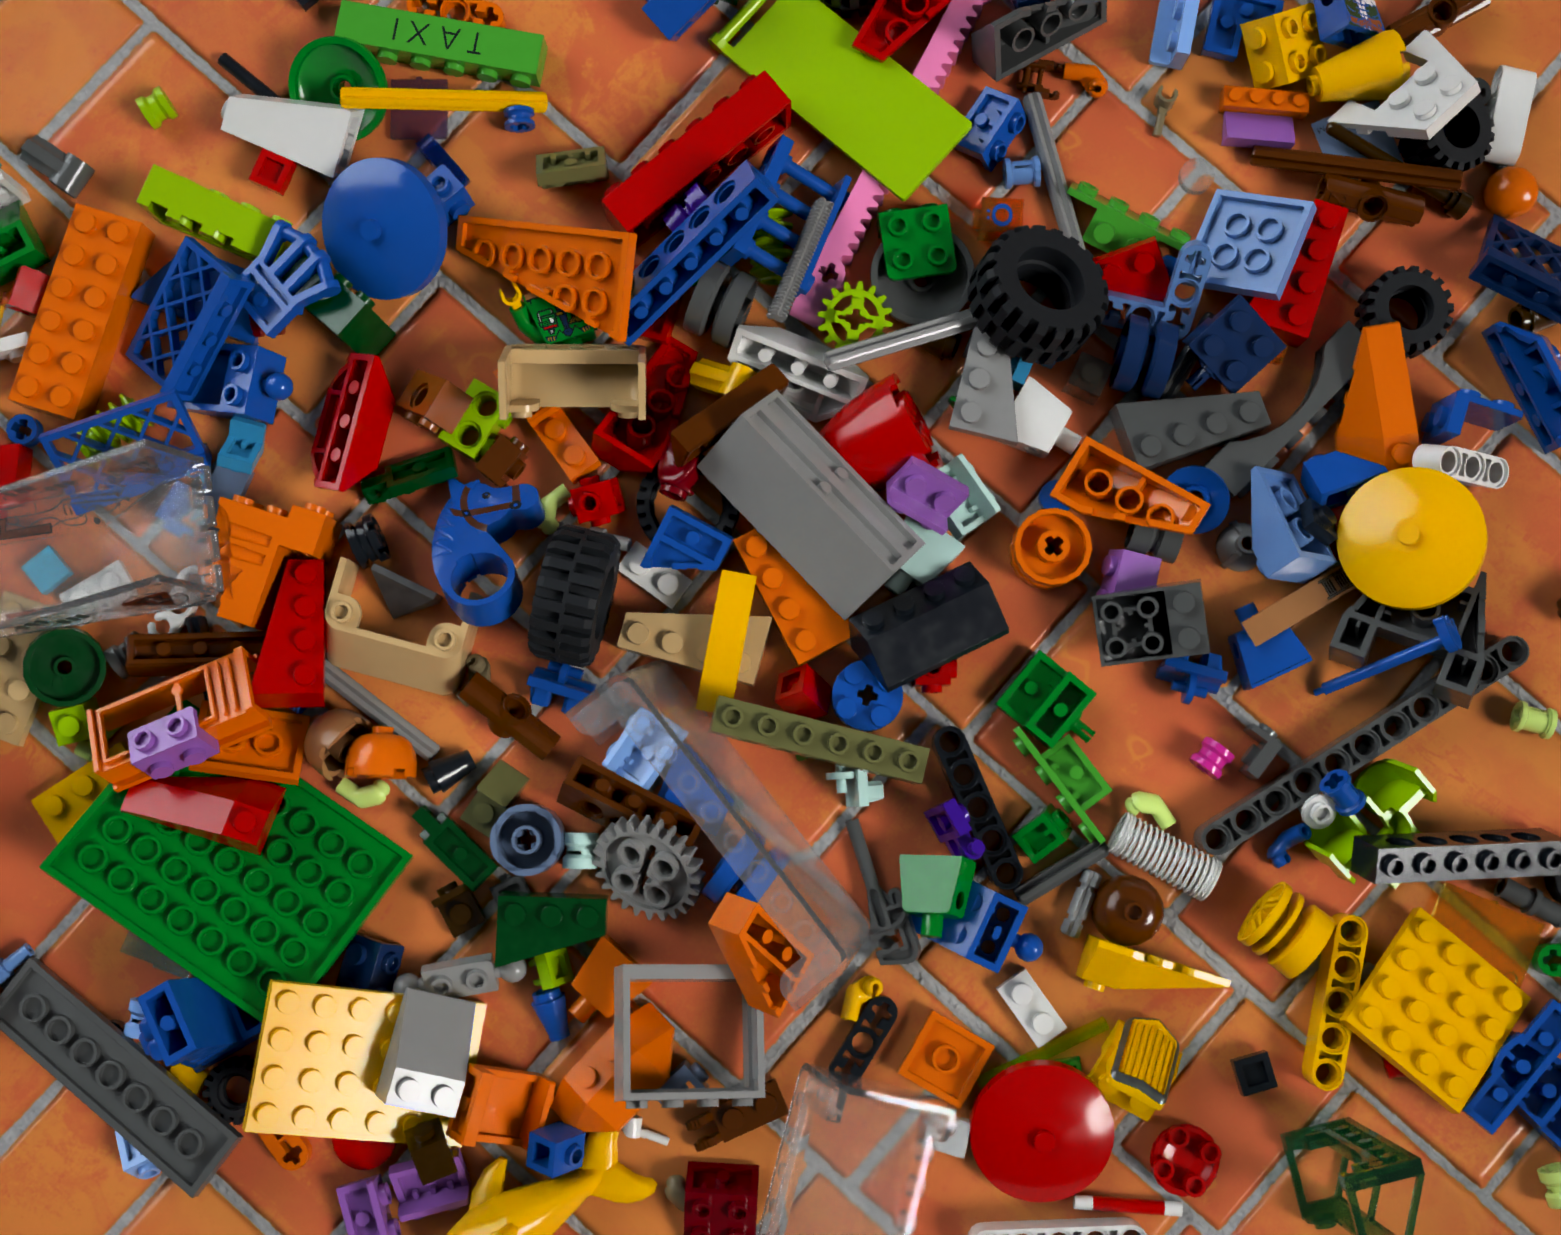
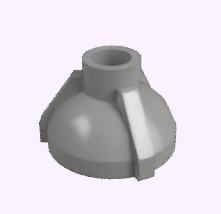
M1237 520L1232 521L1219 534L1216 541V553L1221 562L1220 566L1237 572L1251 570L1257 566L1256 555L1252 546L1250 550H1246L1242 547L1241 542L1243 538L1250 540L1252 545V525L1238 523Z

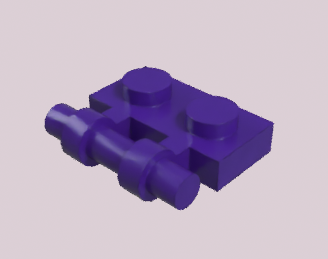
M952 798L923 812L940 843L945 842L952 856H964L968 860H976L983 855L985 844L981 840L971 837L969 831L972 828L968 823L970 822V815L962 803H957L956 799Z

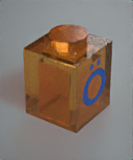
M982 197L979 208H973L972 229H978L977 241L994 242L1007 230H1014L1015 227L1023 226L1024 199Z

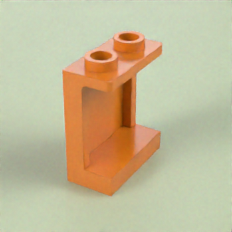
M468 1063L466 1082L455 1118L450 1117L446 1135L462 1146L475 1147L476 1142L519 1146L528 1150L529 1132L545 1126L549 1108L554 1101L556 1083L537 1072Z

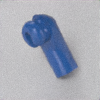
M1300 823L1282 831L1267 849L1266 855L1267 859H1271L1272 865L1275 868H1280L1291 861V857L1286 851L1287 849L1311 838L1312 831L1310 827L1305 823Z

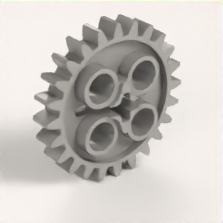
M633 814L628 821L622 816L616 824L611 822L596 841L598 844L593 849V853L597 856L592 861V864L600 867L595 876L605 878L601 888L612 889L613 893L610 899H622V909L627 908L629 905L634 907L635 916L642 910L645 911L648 920H651L655 913H657L661 921H664L668 914L676 919L680 912L686 914L690 907L694 906L705 886L702 879L706 872L699 869L703 859L693 857L698 848L696 846L687 847L685 842L688 836L684 835L678 838L675 835L677 830L675 825L667 830L664 828L663 819H660L655 825L652 824L650 815H646L642 822H640L636 814ZM655 846V848H656V850H655V855H654V857L652 858V860H650L649 857H650L651 854L653 853V851H654V848H653V847ZM647 875V877H649V878H648L647 881L645 882V884H644V886H643V888H644V890H643V889H642L643 879H644L645 876Z

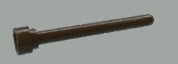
M1330 122L1326 126L1325 130L1329 136L1368 159L1403 163L1336 122ZM1415 186L1440 201L1441 207L1445 209L1444 213L1456 220L1461 219L1467 213L1474 200V196L1462 189L1452 191Z

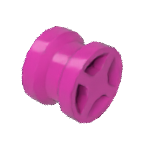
M1206 736L1201 742L1202 748L1200 751L1193 753L1189 761L1206 775L1218 780L1222 775L1221 769L1225 764L1231 763L1235 756L1223 745Z

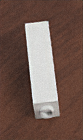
M240 94L229 96L228 100L223 104L221 109L223 121L220 130L331 178H335L349 166L365 109L343 108L340 104Z

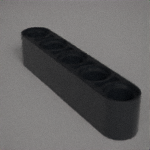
M955 726L942 727L935 732L931 743L953 797L957 803H962L967 811L968 803L974 797L981 798L986 805L985 812L980 817L975 818L969 813L970 822L968 823L972 828L969 831L971 837L982 841L984 833L988 830L996 831L1000 837L999 845L993 850L985 848L983 855L980 857L987 876L992 884L1001 889H1014L1023 879V869L968 741L959 728ZM945 732H950L957 738L958 744L953 752H946L940 746V737ZM961 764L969 767L972 773L971 780L965 785L957 783L953 775L955 768ZM1003 863L1011 864L1014 869L1013 878L1006 883L1000 882L996 875L998 867Z

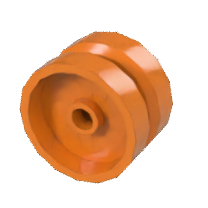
M1059 508L1041 509L1028 516L1012 535L1008 549L1010 564L1017 577L1027 585L1042 590L1058 589L1077 578L1089 564L1092 552L1090 533L1084 522L1070 511ZM1047 545H1051L1054 548V552L1051 555H1048L1044 550Z

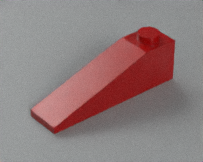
M877 0L856 36L852 48L883 63L952 0Z
M166 777L156 780L152 778L128 789L120 811L260 856L285 795L286 788L266 781L239 777Z

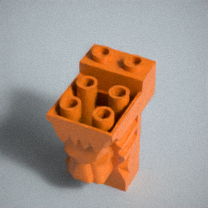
M234 494L232 500L220 496L215 527L220 530L214 540V554L203 571L206 582L223 592L216 616L267 631L288 559H295L296 555L299 554L311 559H324L325 563L330 564L343 525L334 520V513L309 502L305 503L304 508L293 504L290 513H288L284 509L267 505L265 511V506L237 494Z

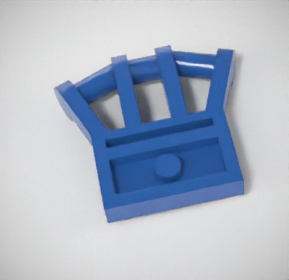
M281 219L274 223L259 256L240 274L247 276L255 283L243 307L267 336L275 338L298 314L303 315L304 307L324 297L336 296L341 292L340 283L334 279L330 266L331 257L325 250H319L316 239L310 233H302L295 230L289 222ZM286 241L292 243L274 262L282 243ZM303 255H306L308 258L305 260V262L284 282V280L282 279L283 275ZM317 272L321 283L296 294Z

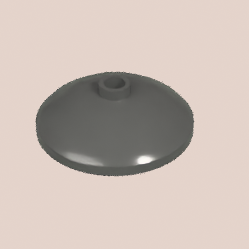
M952 233L956 259L955 271L951 274L923 277L926 279L927 284L922 287L915 284V279L891 281L888 279L882 243L880 244L873 257L870 280L871 286H876L874 296L876 298L882 295L887 297L881 305L883 308H892V312L888 315L901 323L912 326L953 314L963 309L968 301L969 279L974 271V263L966 245L955 234Z

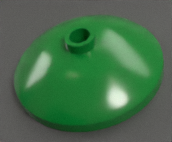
M326 36L305 45L294 58L288 80L290 99L340 104V89L344 87L345 81L349 82L351 87L388 88L385 73L376 57L359 42L342 36ZM365 109L356 141L370 135L380 125L387 109Z

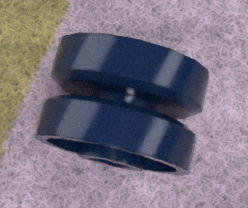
M1130 313L1123 325L1115 347L1109 381L1110 389L1127 393L1134 387L1138 379L1140 396L1155 400L1160 399L1174 363L1179 339V326L1160 321L1150 334L1148 318Z

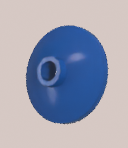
M1190 465L1177 469L1166 479L1190 493L1194 491L1202 493L1203 500L1211 504L1194 534L1209 532L1218 527L1226 518L1230 508V493L1224 480L1213 470L1203 466Z

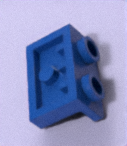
M985 86L965 116L972 122V129L954 149L979 159L984 169L992 172L997 163L1005 157L1007 148L1015 136L1025 126L1027 115L1019 98Z

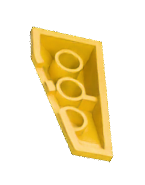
M1087 934L1075 974L1085 979L1083 986L1100 992H1104L1105 986L1113 989L1229 988L1231 980L1122 946Z

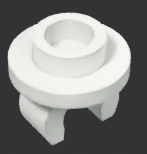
M1315 794L1309 797L1304 804L1297 807L1304 823L1313 829L1328 827L1334 821L1337 814L1335 810L1336 804L1330 797L1324 794Z

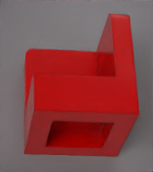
M20 266L11 291L3 293L0 305L36 318L50 275L27 266Z
M804 664L779 673L774 702L785 712L816 719L828 713L831 686L808 664Z

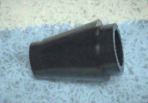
M465 750L428 761V766L422 768L421 771L433 794L441 790L443 793L477 767L469 751Z

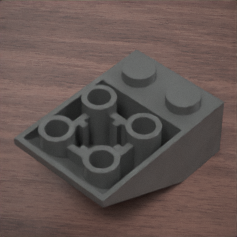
M1201 579L1164 583L1091 596L1101 667L1210 653Z

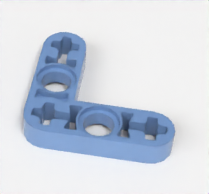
M1200 240L1188 241L1181 247L1164 302L1108 290L1107 296L1109 301L1113 302V308L1123 310V304L1126 303L1128 305L1125 309V319H1120L1121 311L1112 309L1108 314H1105L1101 324L1122 329L1130 313L1132 314L1136 308L1145 307L1151 312L1148 320L1151 334L1153 328L1160 321L1166 322L1174 319L1176 313L1175 306L1181 308L1180 322L1183 324L1178 325V340L1183 339L1191 329L1211 266L1212 257L1209 247ZM1195 250H1199L1204 260H1197L1194 267V275L1188 273L1190 261L1186 256L1193 255ZM1183 282H1188L1195 287V292L1187 299H1181L1175 295L1176 287Z

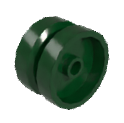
M73 626L51 628L41 632L29 644L23 659V677L29 690L42 702L56 707L76 706L88 701L101 688L106 676V658L99 642L88 632ZM67 660L72 664V670L69 673L64 670L59 672L57 668L58 663Z

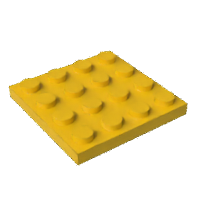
M1417 907L1412 909L1339 1021L1450 1113L1460 1114L1497 1055L1500 1047L1530 1002L1531 997L1424 909Z

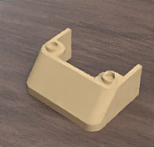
M626 344L507 345L504 347L498 360L499 420H507L509 413H511L513 418L532 417V412L538 411L540 407H611V411L618 412L619 418L646 420V347L633 344L630 346Z
M340 557L325 608V655L327 660L339 668L435 694L448 696L456 693L462 686L467 669L466 660L471 655L479 626H473L463 621L461 626L452 623H440L430 631L426 646L360 629L362 609L359 602L351 597L360 565L347 558ZM470 592L469 599L479 600L484 599V597L478 593Z

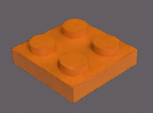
M931 1009L899 1066L897 1073L956 1108L961 1109L995 1045Z

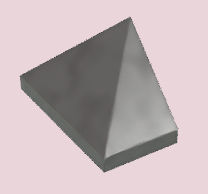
M373 563L371 567L373 576L393 619L439 604L443 598L441 595L382 566Z

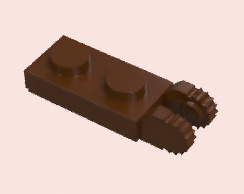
M776 1079L765 1082L766 1098H754L753 1106H732V1099H727L720 1102L719 1107H710L709 1111L688 1120L685 1123L688 1131L697 1130L712 1120H715L719 1130L709 1136L698 1139L694 1144L696 1151H703L717 1145L721 1141L725 1143L789 1114L790 1111Z

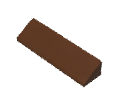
M770 364L671 432L675 465L678 468L683 467L715 445L742 413L776 389L783 395L790 381L775 364Z
M267 631L127 634L125 667L130 677L178 676L233 653V649L239 646L245 648L252 655L257 653L260 656Z

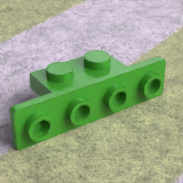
M1080 181L1079 184L1072 182L1067 191V194L1097 209L1082 238L1084 242L1106 253L1156 236L1157 242L1161 241L1179 251L1186 242L1190 241L1191 236L1185 231L1175 227L1170 231L1160 226V220L1146 212L1138 215L1130 211L1128 203L1114 196H1111L1109 200L1097 194L1099 189L1085 181Z
M1018 725L1014 728L1013 731L1017 737L1012 741L1024 757L1030 753L1039 764L1034 770L1046 786L1053 782L1061 792L1056 796V799L1068 814L1072 811L1077 813L1083 821L1078 825V828L1090 843L1095 839L1100 845L1105 842L1106 839L1085 811L1113 790L1071 735H1066L1052 749L1049 748L1040 754Z

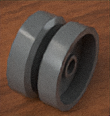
M718 260L700 277L685 314L683 329L701 336L712 325V342L729 349L738 326L744 325L749 315L759 279L756 276L741 271L730 282V266Z

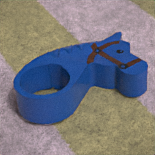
M455 478L449 479L448 485L451 498L447 501L438 517L432 541L434 573L449 606L463 622L479 627L492 626L512 616L523 599V587L515 565L499 544L510 539L517 530H531L538 527L545 519V511L537 489L530 484L493 488L487 484L480 483L479 479L465 485ZM478 574L481 576L499 574L507 577L503 587L492 596L479 600L461 597L466 582H471L477 578Z

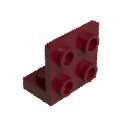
M688 1161L685 1186L684 1235H756L759 1165Z

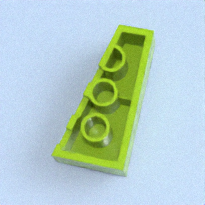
M153 164L136 201L160 224L252 262L259 256L271 228L277 220L281 219L293 225L290 221L280 216L273 215L270 218L261 214V210L251 204L235 202L217 190H209L188 178L179 176ZM288 241L282 243L274 262L292 243Z

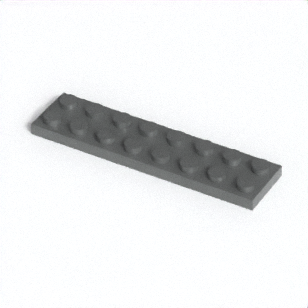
M30 957L1 993L0 1030L191 1198L198 1197L244 1136L160 1063L153 1060L150 1055H145L144 1050L131 1038L126 1037L124 1032L38 958Z

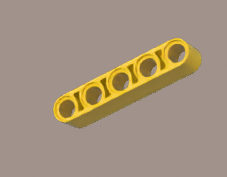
M1337 913L1331 917L1335 921V927L1330 939L1321 952L1302 1062L1304 1078L1310 1084L1324 1091L1337 1089L1344 1079L1352 1031L1339 1020L1359 991L1368 939L1366 922L1358 916L1346 913ZM1350 921L1353 926V933L1348 939H1344L1341 935V927L1345 922ZM1344 956L1347 961V968L1342 974L1338 975L1335 971V962L1339 957ZM1339 992L1341 1003L1336 1009L1331 1010L1328 1004L1329 997L1333 993ZM1332 1027L1335 1031L1334 1041L1331 1044L1324 1045L1322 1035L1326 1029ZM1327 1063L1329 1067L1328 1076L1318 1081L1316 1077L1317 1068Z

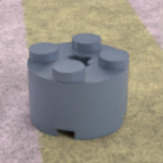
M539 804L512 806L500 815L491 829L490 849L492 855L504 869L514 875L532 876L545 872L552 868L564 853L566 846L564 844L565 827L555 811ZM527 829L530 835L536 836V842L531 844V849H529L528 844L521 843V837L527 834Z

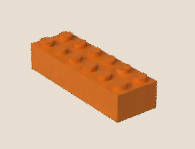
M79 203L75 204L8 400L24 408L70 422H76L94 415L133 302L131 296L137 290L155 238V234L142 222Z

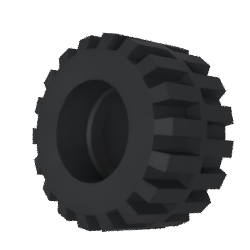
M1478 94L1447 123L1448 140L1443 128L1430 140L1396 137V139L1400 140L1401 144L1398 146L1399 152H1403L1406 157L1403 161L1408 164L1457 169L1463 172L1481 164L1485 160L1484 156L1490 153L1492 147L1489 143L1494 141L1495 133L1491 132V127L1495 126L1494 120L1490 119L1488 114L1491 110L1488 105L1484 106L1482 103L1483 97Z
M1404 266L1396 267L1392 272L1389 270L1381 275L1359 297L1357 302L1360 305L1355 308L1354 316L1360 317V319L1354 324L1356 328L1362 330L1365 326L1394 322L1389 312L1390 298L1406 300L1414 307L1418 317V324L1415 330L1401 327L1406 358L1412 359L1437 344L1446 335L1447 331L1445 329L1451 326L1453 318L1448 315L1454 311V303H1448L1447 301L1452 295L1449 289L1446 291L1442 289L1441 285L1445 282L1440 277L1436 280L1431 278L1433 272L1426 269L1420 273L1419 266H1410L1407 270H1405Z

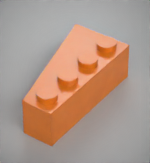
M753 529L733 540V545L748 574L757 576L755 587L770 616H773V621L797 667L850 641L849 618L844 620L835 612L818 592L807 584L805 579L791 564L782 558L780 553L763 535L759 534L756 529Z

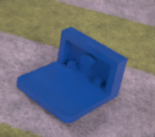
M1460 389L1432 404L1430 412L1426 413L1421 423L1420 430L1424 432L1421 444L1440 445L1459 436L1463 422L1498 431L1522 420L1524 412L1514 408L1515 405L1509 401L1499 399L1490 401L1481 398V394L1477 391Z

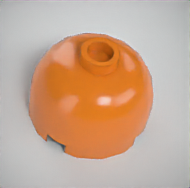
M373 726L372 733L357 737L347 750L344 776L357 778V775H366L367 778L407 779V777L416 779V752L412 743L407 738L394 734V727Z

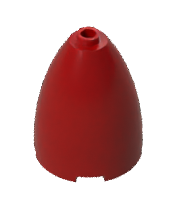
M895 373L870 386L852 399L819 432L876 492L886 489V482L911 456L923 460L937 469L943 467L939 452L932 453L931 446L934 445L931 438L932 434L909 391H900L897 384L900 383V379Z

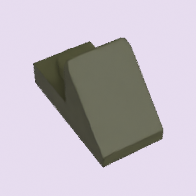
M500 759L476 787L478 792L460 819L490 838V832L494 823L502 813L512 807L530 778Z

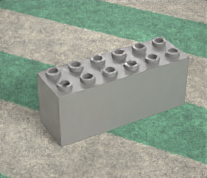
M777 389L742 413L697 465V468L706 476L707 480L730 501L732 506L755 527L759 534L764 536L780 553L782 558L788 561L805 579L807 584L812 586L844 620H847L925 544Z

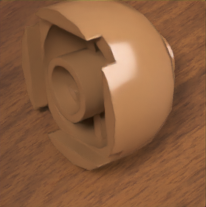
M335 708L317 716L310 722L303 746L307 761L327 780L333 781L332 777L336 775L340 779L347 777L344 776L348 748L360 735L372 733L374 725L361 714L348 709Z

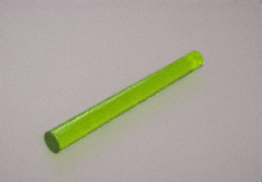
M1101 1016L1044 1044L1040 1048H1035L980 1075L976 1081L982 1090L995 1075L1004 1069L1025 1061L1047 1060L1108 1030L1109 1026L1105 1018Z

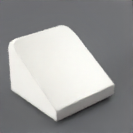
M934 1111L927 1148L964 1159L970 1133L969 1119Z

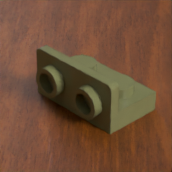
M604 146L536 155L538 187L542 186L543 189L608 180L609 172Z

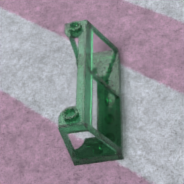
M1350 1117L1280 1134L1300 1214L1306 1223L1315 1225L1316 1229L1332 1228L1338 1223L1352 1235H1395L1375 1220L1381 1185L1416 1176L1405 1235H1413L1425 1176L1420 1157ZM1329 1146L1342 1155L1335 1194L1331 1197L1306 1202L1293 1150H1314ZM1349 1160L1355 1163L1351 1164L1353 1173L1350 1174L1346 1172ZM1373 1187L1368 1214H1366L1359 1207L1356 1191ZM1343 1190L1346 1193L1347 1199L1342 1197Z

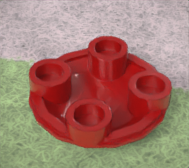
M1187 1123L1172 1125L1162 1131L1152 1145L1149 1157L1151 1172L1157 1183L1169 1193L1182 1197H1200L1217 1177L1222 1154L1220 1147L1214 1142L1212 1136L1201 1127Z

